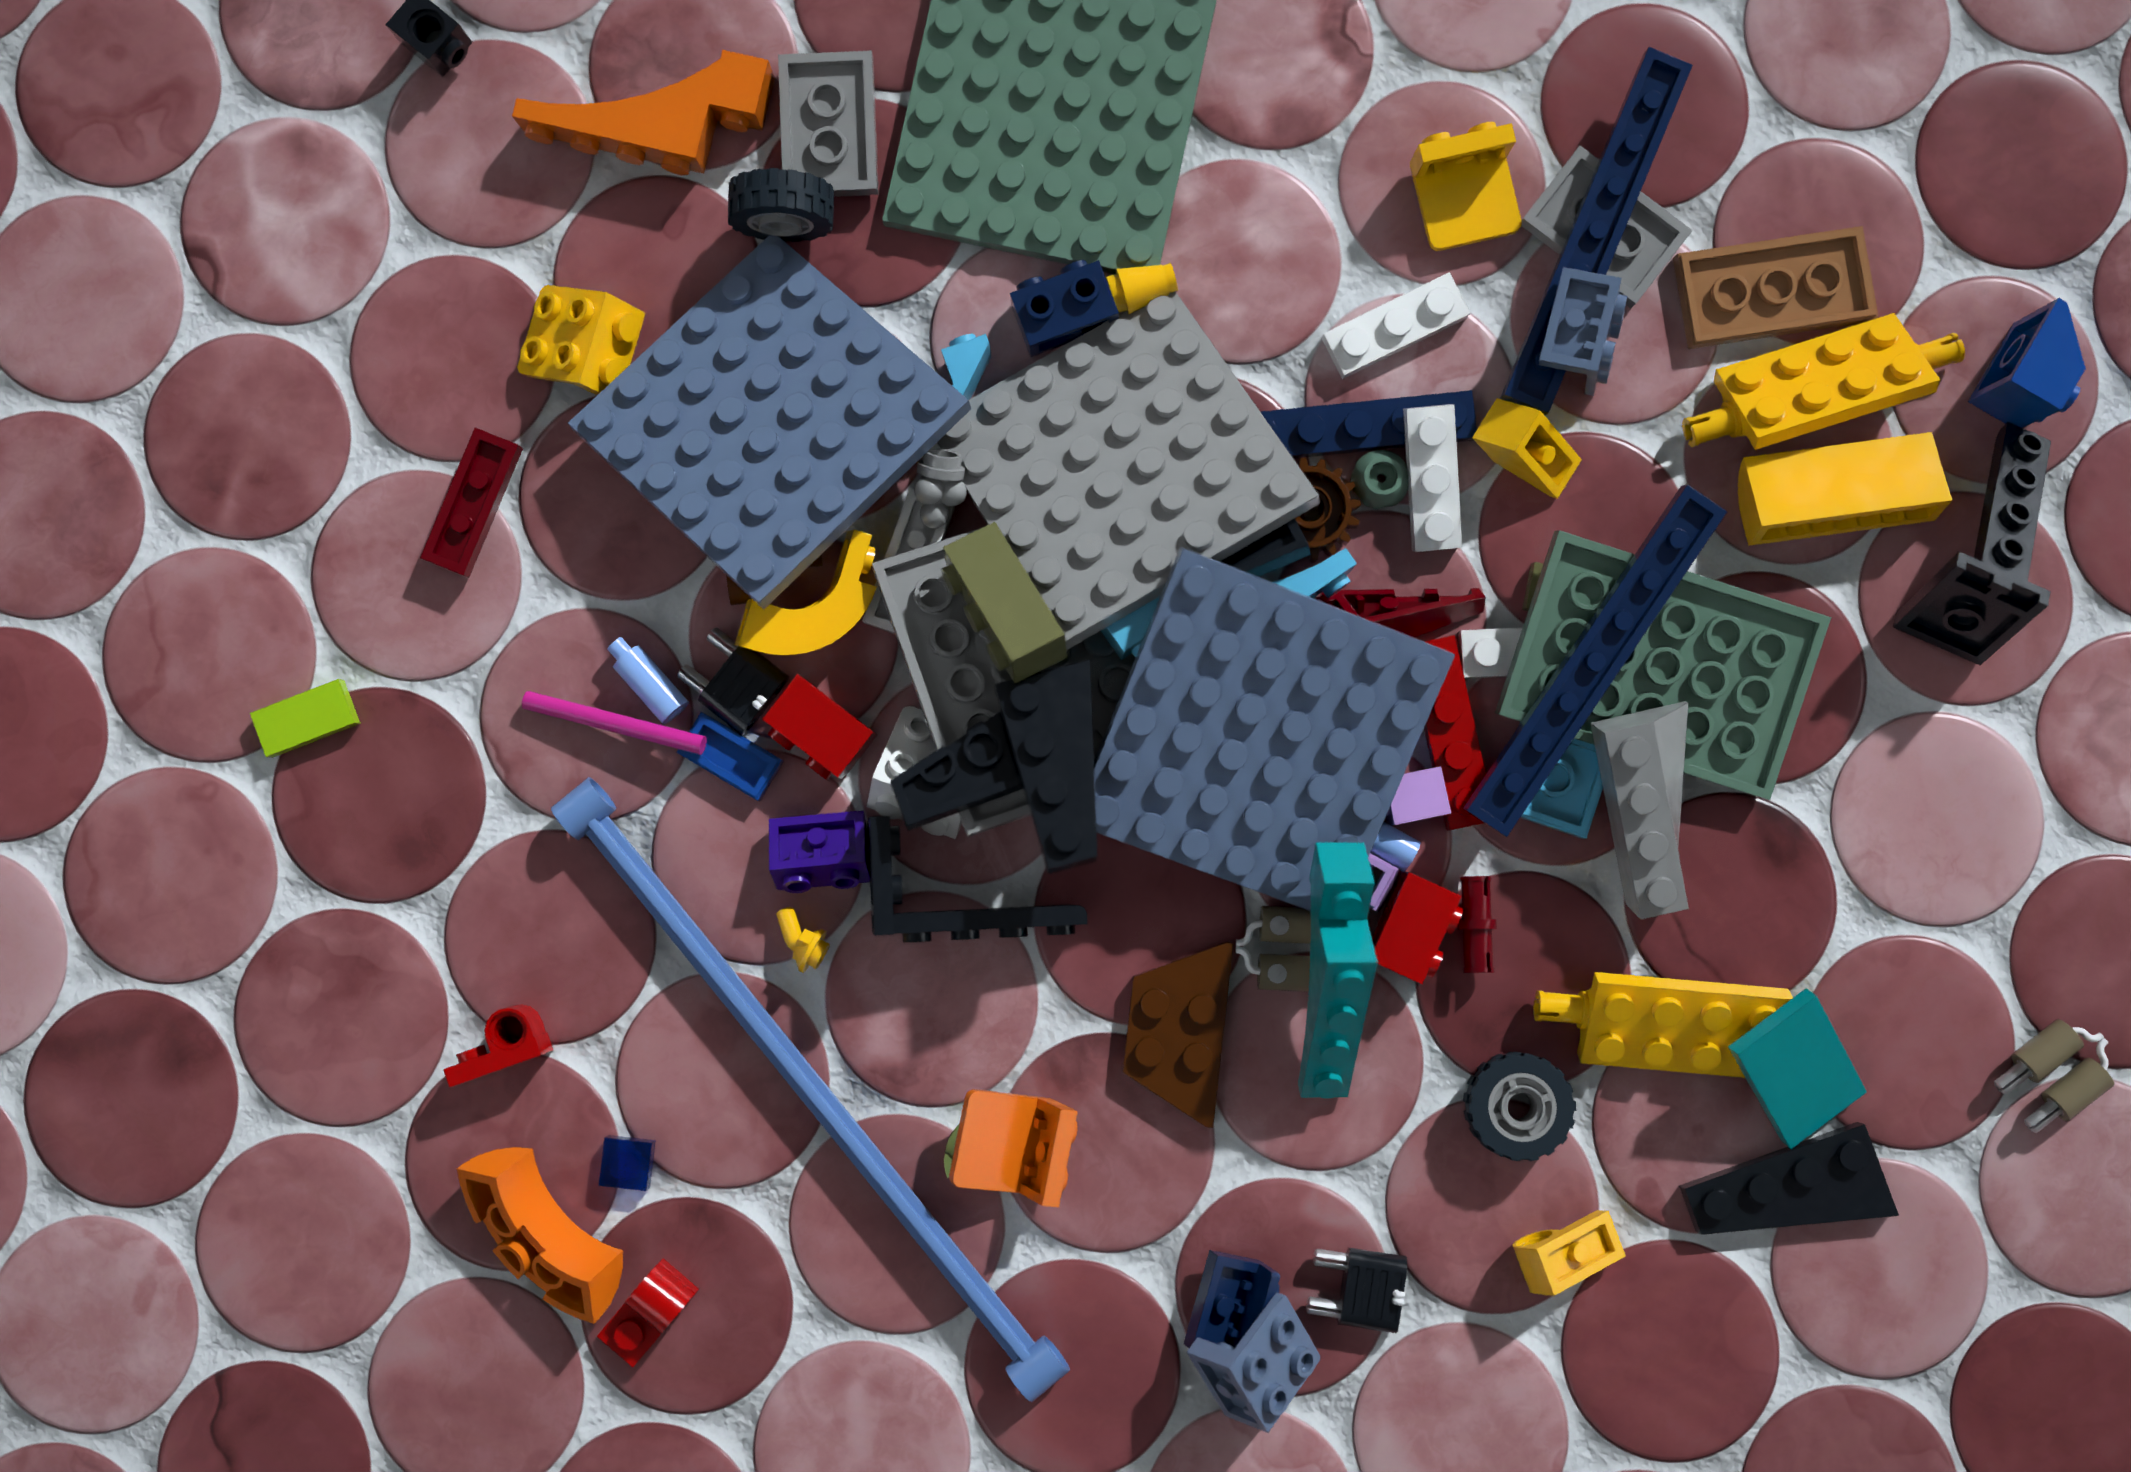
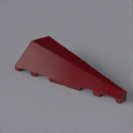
M1470 588L1468 595L1439 596L1438 589H1424L1422 596L1395 597L1394 589L1340 590L1330 598H1327L1322 592L1319 597L1314 599L1411 637H1416L1483 613L1486 596L1479 588Z

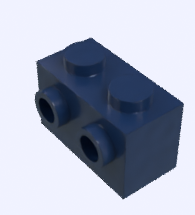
M1086 260L1070 263L1060 270V275L1047 280H1043L1041 276L1027 279L1016 286L1017 291L1010 293L1011 307L1030 357L1066 345L1104 322L1109 321L1111 323L1119 318L1118 309L1099 260L1087 264Z

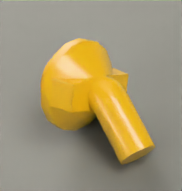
M793 907L779 910L776 916L787 947L793 951V959L796 960L798 971L804 973L809 966L817 969L830 947V944L824 941L827 931L820 929L811 932L804 929L802 932Z

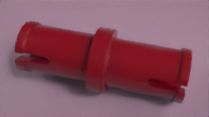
M1491 876L1460 877L1463 913L1462 920L1458 923V930H1463V973H1495L1493 968L1492 930L1497 929V921L1491 918Z

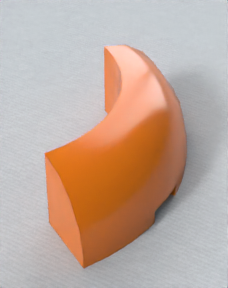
M522 1147L496 1149L477 1155L459 1166L457 1173L467 1207L475 1224L483 1220L488 1231L498 1244L492 1251L503 1265L518 1280L523 1275L527 1276L546 1292L543 1300L560 1311L593 1324L599 1320L610 1306L619 1287L623 1270V1250L611 1247L593 1238L578 1227L561 1210L541 1178L533 1149Z

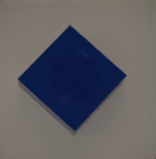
M614 1135L606 1136L603 1145L599 1186L639 1191L650 1189L656 1140Z

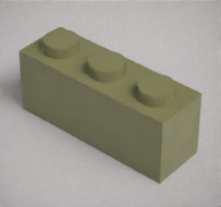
M996 522L943 547L946 567L941 569L942 576L953 595L961 593L967 605L963 606V609L973 630L976 633L983 630L990 643L986 644V648L998 671L1006 668L1016 684L1067 658L1066 638L1063 630Z

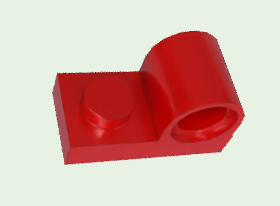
M523 1004L513 1005L494 1012L486 1022L485 1038L490 1053L487 1054L485 1045L456 1054L459 1064L443 1070L450 1088L551 1052L553 1047L539 1013L531 1006ZM510 1016L517 1018L523 1026V1034L519 1041L512 1040L506 1033L505 1025Z
M663 1258L636 1287L622 1307L596 1337L633 1368L696 1294L699 1288Z

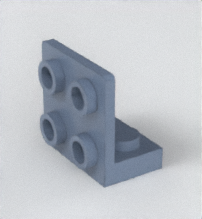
M1563 267L1539 365L1586 374L1585 394L1594 396L1597 382L1607 384L1616 342L1608 341L1609 337L1615 339L1619 337L1628 296L1619 294L1622 278Z
M1276 1293L1235 1349L1224 1342H1219L1217 1345L1197 1337L1187 1351L1188 1356L1224 1415L1266 1433H1269L1281 1414L1285 1412L1291 1400L1320 1361V1354L1286 1295Z

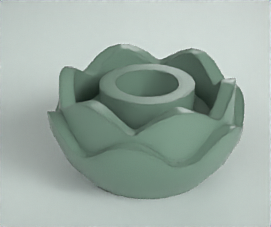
M1376 450L1366 453L1358 459L1352 472L1350 482L1355 484L1353 491L1367 507L1373 509L1397 505L1403 500L1408 491L1406 463L1400 456L1391 451ZM1383 475L1385 482H1379L1377 476Z

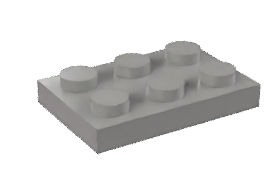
M872 51L778 55L782 169L814 174L818 178L825 179L828 184L830 183L833 186L834 197L879 195L874 59Z
M1582 146L1577 148L1521 220L1523 228L1559 255L1599 162L1598 158ZM1640 192L1606 274L1622 278L1619 294L1628 296L1626 306L1630 309L1639 301L1693 231L1643 192Z

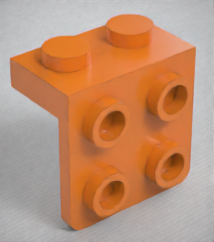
M978 1089L968 1091L964 1098L949 1174L950 1182L959 1188L1020 1193L1041 1206L1059 1208L1061 1194L1066 1188L1068 1181L1067 1164L1071 1144L1075 1141L1077 1135L1076 1118L1078 1111L1051 1098Z

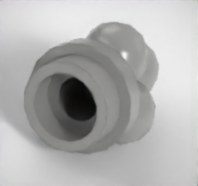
M931 448L923 455V459L918 461L917 473L922 476L916 482L914 491L918 501L923 504L920 509V518L930 528L944 526L949 518L947 506L961 504L967 495L966 486L961 481L964 479L965 467L961 465L962 455L959 453Z

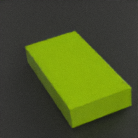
M336 679L250 713L264 754L269 758L279 756L360 724L345 680Z

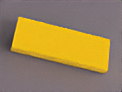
M1932 432L1743 457L1738 474V503L1748 546L1935 521L1952 501Z

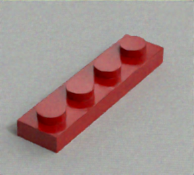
M1455 635L1424 641L1455 654L1424 726L1432 768L1440 766L1442 768L1451 814L1443 815L1446 830L1451 831L1483 824L1484 822L1463 809L1486 775Z

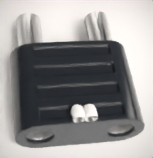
M715 627L711 632L732 647L734 652L714 636L708 634L707 641L728 656L727 661L711 681H708L688 664L682 667L685 672L705 687L704 689L682 671L678 672L677 677L700 695L698 701L743 736L753 727L789 680V676L759 652L735 646L733 639Z
M1349 1247L1346 1253L1316 1249L1314 1252L1315 1257H1313L1315 1266L1344 1271L1339 1301L1309 1297L1307 1300L1308 1305H1306L1307 1313L1337 1318L1339 1325L1397 1333L1405 1298L1407 1257Z

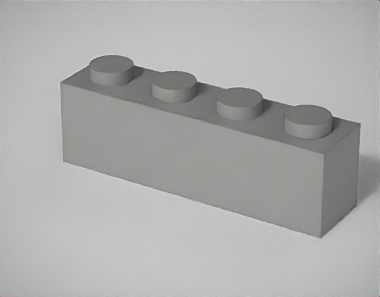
M1686 701L1591 723L1625 904L1640 919L1689 909L1678 850L1688 702Z

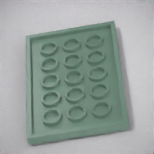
M1554 531L1495 714L1522 722L1635 554L1564 531ZM1687 571L1574 739L1595 745L1591 728L1592 722L1686 701L1688 702L1684 774L1770 800L1831 617Z

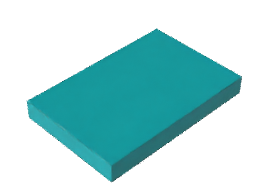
M1807 988L1728 1046L1778 1137L1790 1149L1867 1093L1818 997Z

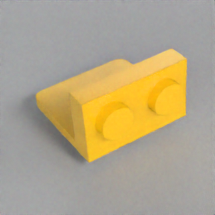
M1485 122L1473 126L1466 134L1450 137L1448 132L1436 133L1422 140V144L1418 145L1409 164L1431 249L1442 251L1517 233L1521 228V216L1506 158L1516 143L1512 123L1496 127L1495 122Z
M546 285L541 289L534 305V313L528 333L521 348V356L517 367L518 372L531 378L574 384L598 395L631 364L646 313L607 292Z

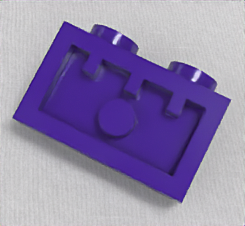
M864 810L769 819V871L776 889L785 890L789 893H803L813 887L833 886L838 889H850L856 887L859 883L870 882Z

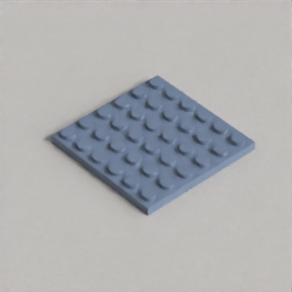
M768 236L574 416L568 424L581 439L764 610L972 408L965 396L779 236Z
M1180 546L1094 760L1096 832L1311 911L1309 876L1315 843H1365L1369 857L1455 654Z

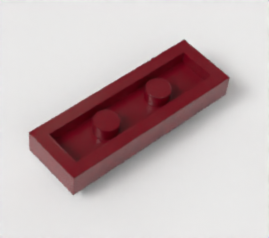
M474 428L423 549L421 559L465 577H470L523 448L520 445Z

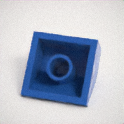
M2057 298L2013 323L1968 400L1969 403L2005 424L2009 422L2021 428L2034 422L2040 423L2046 417L2057 412L2063 413L2074 403L2080 393V387L2077 386V383L2086 367L2066 301Z

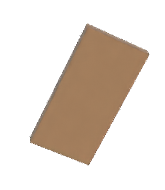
M1863 226L1679 253L1673 258L1688 349L1859 324L1879 317Z

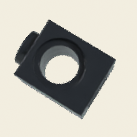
M406 0L385 24L402 45L442 77L451 68H456L463 62L467 55L468 47L473 43L459 23L430 0ZM441 30L439 37L435 41L425 43L427 36L431 32Z

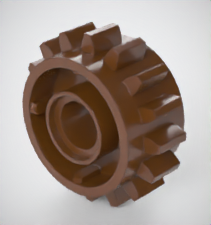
M1300 458L1298 462L1299 468L1319 495L1320 504L1317 506L1320 516L1318 520L1312 522L1304 521L1299 516L1295 520L1309 544L1311 555L1307 557L1310 563H1315L1318 560L1320 551H1323L1328 557L1337 553L1335 541L1344 546L1349 543L1351 537L1345 531V528L1356 529L1359 525L1360 520L1351 516V512L1357 510L1361 506L1360 500L1351 499L1349 493L1353 490L1355 484L1354 482L1344 484L1340 479L1343 471L1340 467L1331 472L1325 469L1326 463L1324 459H1320L1316 466H1308L1306 458Z

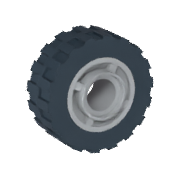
M769 168L762 170L754 169L749 172L744 171L730 179L728 224L732 226L733 230L739 231L743 235L756 237L761 240H765L768 236H779L783 241L801 242L827 236V233H831L833 230L834 190L833 186L821 177L818 178L814 174L798 172L797 170Z
M1521 1052L1498 1054L1491 1057L1490 1061L1481 1063L1477 1067L1478 1071L1474 1076H1470L1467 1082L1469 1084L1467 1092H1464L1463 1095L1466 1109L1463 1110L1465 1120L1468 1121L1471 1133L1481 1142L1480 1144L1501 1157L1520 1162L1521 1160H1539V1157L1542 1155L1549 1156L1555 1152V1148L1559 1144H1564L1568 1138L1566 1136L1570 1128L1573 1129L1575 1123L1573 1114L1576 1111V1101H1573L1572 1092L1574 1091L1571 1084L1565 1081L1563 1077L1565 1075L1559 1068L1554 1067L1550 1064V1061L1544 1058ZM1517 1093H1524L1529 1099L1530 1109L1523 1118L1513 1119L1508 1111L1509 1100Z

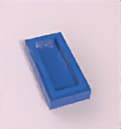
M700 712L689 731L706 736L707 743L703 754L699 755L680 749L677 750L678 754L757 801L762 799L784 762L781 758L703 712Z

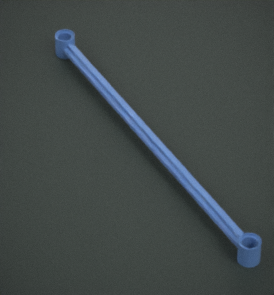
M588 777L551 807L555 818L575 839L580 840L585 835L590 838L1012 1359V1362L1005 1369L1017 1389L1030 1402L1036 1400L1070 1371V1367L1060 1351L1044 1335L1037 1341L1030 1337L610 819L609 815L616 811L617 808L608 794L592 778Z

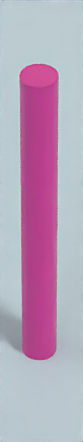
M527 691L522 699V708L525 710L699 755L703 754L707 743L706 736Z

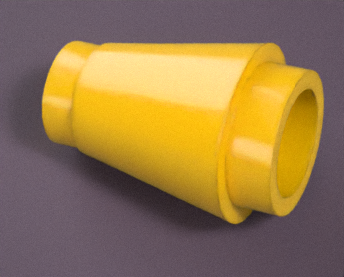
M1171 263L1116 269V274L1106 277L1118 312L1128 311V315L1147 306L1152 299L1159 296H1167L1169 293L1178 291Z

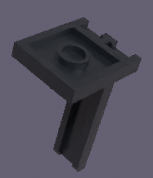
M2009 422L2000 429L1995 440L1974 557L1959 551L1896 612L1893 628L1981 665L2048 607L2051 591L2028 582L2051 440Z
M876 816L867 819L871 921L874 936L902 934L904 943L932 941L931 932L951 931V940L980 939V930L999 929V938L1028 936L1027 927L1046 926L1047 935L1076 934L1075 925L1088 924L1085 908L1073 904L893 913V904H902L901 875H892L891 863L892 855H900L899 826H890V816Z

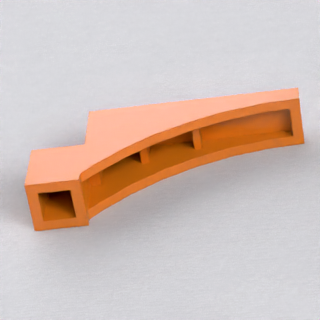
M722 50L720 59L710 66L680 82L647 94L617 101L590 104L544 103L516 98L512 117L524 131L527 138L539 143L552 144L553 140L570 143L572 148L586 154L596 155L599 150L616 153L618 159L630 164L643 165L644 160L659 163L663 169L678 175H688L689 171L704 174L717 121H720V124L725 128L737 132H747L748 128L763 130L775 76L769 60Z

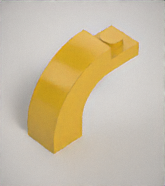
M855 529L846 532L832 582L822 597L811 605L792 610L769 604L763 610L753 599L747 600L734 645L765 654L797 655L821 649L844 636L866 612L877 586L859 581L861 573L868 575L874 560L875 548L869 546L872 535Z

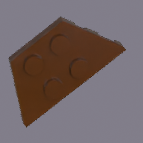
M1229 942L1218 944L1213 948L1133 976L1123 1073L1207 1128L1214 1127L1234 945Z

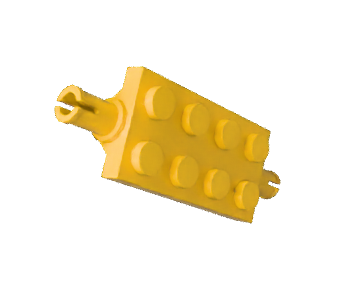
M1895 313L1716 369L1714 383L1722 395L1723 403L1721 408L1694 417L1684 418L1682 421L1684 437L1686 440H1689L1688 444L1690 447H1696L1701 443L1726 435L1732 438L1747 436L1753 448L1757 450L1937 392L1940 378L1933 369L1962 362L1965 358L1963 341L1961 339L1958 340V334L1951 333L1945 337L1918 345L1910 337Z
M1594 972L1591 989L1579 991L1578 995L1549 993L1537 990L1535 997L1539 1000H1534L1533 1015L1535 1021L1576 1023V1026L1580 1029L1577 1054L1581 1064L1745 1078L1728 1046L1793 997L1789 989Z

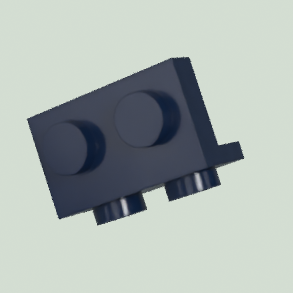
M1209 1250L1183 1344L1190 1348L1198 1337L1217 1345L1219 1342H1224L1235 1349L1273 1296L1279 1293L1280 1274L1260 1260Z

